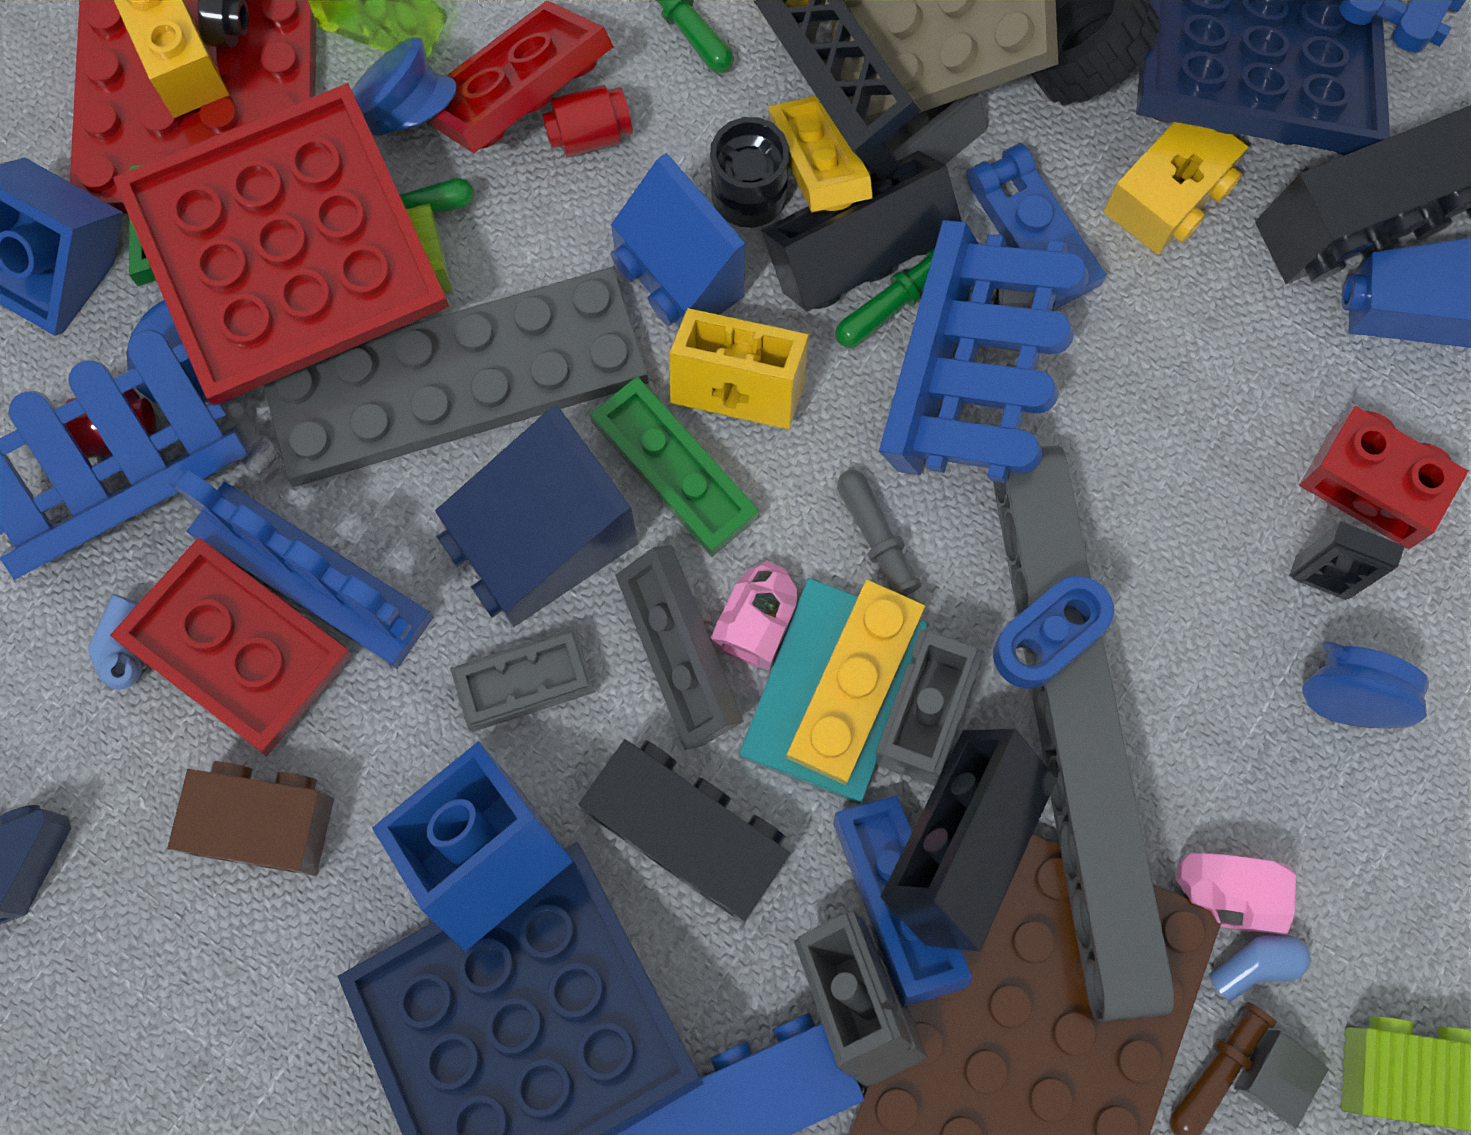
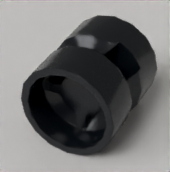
M742 117L729 121L719 129L711 143L712 201L715 209L727 222L738 227L756 228L769 224L780 215L786 204L789 145L784 133L775 124L759 117Z

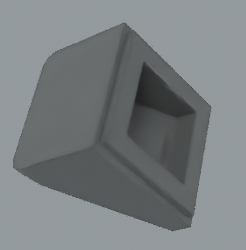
M1267 1030L1250 1058V1061L1253 1063L1252 1067L1248 1072L1243 1071L1234 1089L1293 1128H1298L1329 1068L1280 1030Z

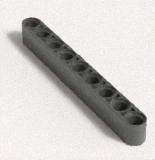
M1059 445L1042 447V460L1034 470L1028 473L1009 472L1006 483L993 481L1017 616L1059 581L1071 576L1091 578L1068 462L1063 448ZM1073 608L1064 609V614L1068 621L1077 625L1084 624V618L1078 610ZM1102 635L1092 646L1048 683L1037 688H1031L1044 764L1057 779L1050 796L1087 997L1096 1021L1108 1023L1168 1016L1173 1010L1174 990ZM1023 648L1026 665L1037 664L1035 654L1031 650Z

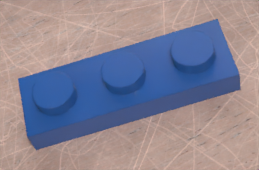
M898 795L836 812L833 825L903 1007L968 988L973 977L961 949L925 946L880 897L912 834V829Z

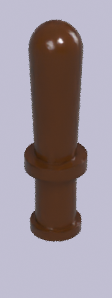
M1250 1002L1245 1003L1243 1006L1245 1011L1225 1041L1217 1038L1212 1046L1217 1051L1172 1111L1169 1118V1126L1173 1135H1201L1240 1070L1248 1072L1252 1067L1253 1063L1248 1058L1268 1028H1274L1277 1023L1275 1019Z

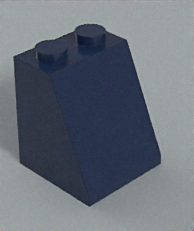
M555 405L540 416L435 510L446 529L436 535L437 539L456 567L467 561L480 580L470 587L490 617L493 618L503 612L513 628L638 545L631 506L558 405Z

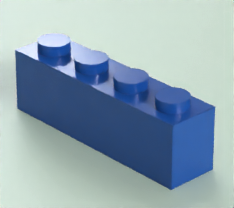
M809 1012L772 1029L777 1042L752 1053L748 1041H745L710 1057L714 1071L701 1076L704 1082L703 1085L617 1135H791L863 1102L865 1099L853 1075L849 1076L838 1069L822 1021L815 1024Z

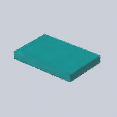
M808 578L740 750L739 758L860 805L876 764L875 753L907 665L911 664V654L921 629L925 630L927 622L918 621L845 786L786 759L791 743L858 596Z

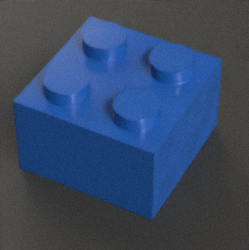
M479 741L372 827L422 912L464 951H467L573 862V859L519 786Z

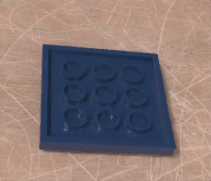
M1148 0L1159 17L1160 32L1156 34L1155 39L1157 41L1153 49L1149 50L1145 56L1146 59L1139 66L1136 115L1154 118L1160 122H1177L1214 129L1225 134L1237 133L1274 140L1284 145L1296 144L1334 151L1344 156L1390 138L1382 17L1375 15L1372 21L1366 25L1353 24L1347 21L1340 13L1339 6L1342 0Z
M578 842L565 848L573 859L570 865L467 951H464L433 922L337 976L402 1135H617L704 1084Z

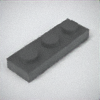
M673 546L653 547L615 576L684 750L707 744L743 723L744 720Z

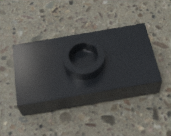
M1340 521L1295 557L1289 576L1293 577L1292 579L1347 600L1399 566L1405 546Z

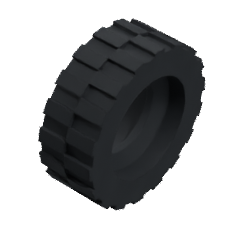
M1056 0L1058 64L1034 72L1031 76L1049 100L1054 103L1060 101L1062 105H1070L1072 102L1082 103L1089 101L1091 97L1098 94L1100 96L1108 92L1117 83H1121L1129 77V74L1146 59V54L1150 49H1153L1157 41L1155 39L1156 34L1160 32L1159 17L1148 0Z

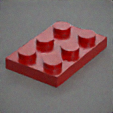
M546 0L446 75L456 83L455 97L442 112L426 121V123L474 154L478 150L488 148L500 141L505 135L506 129L524 115L536 112L546 106L551 100L552 94L571 79L584 76L592 71L597 65L598 59L614 46L603 26Z
M199 537L110 634L117 643L266 757L352 657L347 648Z

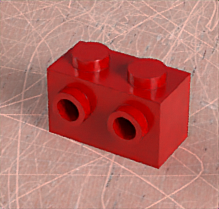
M1354 406L1332 427L1299 486L1394 542L1404 545L1409 550L1435 533L1469 471L1451 461V457L1441 448L1432 444L1420 443L1395 429L1394 424L1387 417L1376 412L1364 411Z

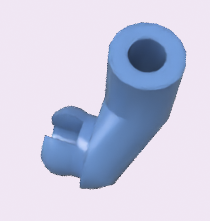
M117 594L111 595L88 650L101 681L112 689L121 690L129 688L137 682L141 675L142 666L141 660L110 636L138 604L134 600Z
M1261 935L1209 973V977L1218 991L1228 1001L1232 1002L1257 982L1294 981L1302 977L1309 969L1311 963L1310 951L1303 942L1290 935Z

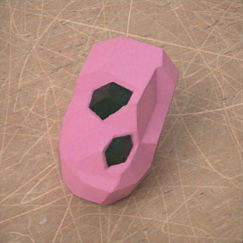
M765 561L749 568L735 584L711 636L714 648L742 662L770 671L797 607V588L785 568L770 561Z
M1189 853L1184 855L1178 862L1175 880L1181 886L1183 893L1189 897L1191 903L1210 910L1216 921L1221 923V928L1272 935L1288 934L1295 916L1296 873L1290 865L1270 860L1209 853Z

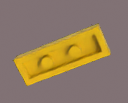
M816 95L768 106L770 122L775 124L784 133L788 142L789 167L811 212L820 210L838 211L849 207L854 202L872 198L871 179L862 160L851 150Z
M867 579L865 580L787 752L786 759L846 786L926 605Z

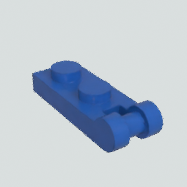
M1018 143L1004 150L1001 156L1002 159L992 164L983 161L967 170L966 177L971 191L999 234L1004 236L1008 247L1047 251L1049 240L1065 241L1068 247L1067 253L1076 254L1084 261L1089 273L1086 287L1073 296L1056 295L1052 311L1103 284L1107 274L1037 172L1033 156L1024 144ZM1012 181L1019 192L1007 198L1001 189V185Z

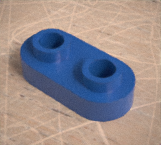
M1084 576L1067 577L1055 584L1009 622L997 638L993 648V660L999 674L1012 685L1026 689L1043 686L1092 646L1110 626L1114 616V605L1108 591L1097 581ZM1073 608L1078 610L1084 618V624L1077 625L1068 621L1065 617L1064 609ZM1027 648L1031 650L1036 656L1037 664H1023L1016 656V649Z

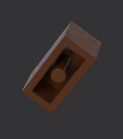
M213 761L210 772L187 768L167 849L192 856L317 876L334 798L319 790H315L317 779L299 774L277 772L275 783L251 779L252 768L220 761Z

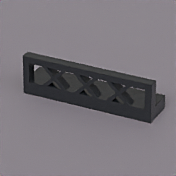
M755 0V4L851 150L882 181L901 165L885 141L921 111L843 0H827L829 4L826 5V0H809L808 6L791 7L787 2L788 0ZM839 20L833 42L818 43L815 38L820 21ZM865 56L859 80L844 81L841 77V71L845 57ZM871 95H893L897 102L872 122L866 114Z

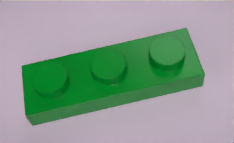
M638 376L590 413L591 423L711 557L759 518L757 507Z

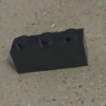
M916 151L898 160L901 165L882 181L874 173L870 174L871 199L854 202L849 207L838 211L820 210L811 212L809 206L761 229L782 292L806 312L812 309L825 308L836 303L843 293L864 282L881 280L891 274L895 266L917 255H927L928 251L935 249L943 220L962 222L949 172L945 164L920 151Z
M1017 729L962 731L880 896L925 946L971 951L981 950L1057 779Z
M624 739L578 806L583 813L745 925L790 857L791 853L781 846L786 836L757 815L753 814L747 823L726 809L731 798L707 780L699 777L694 785L681 778L672 771L677 761L653 743L645 740L640 748Z

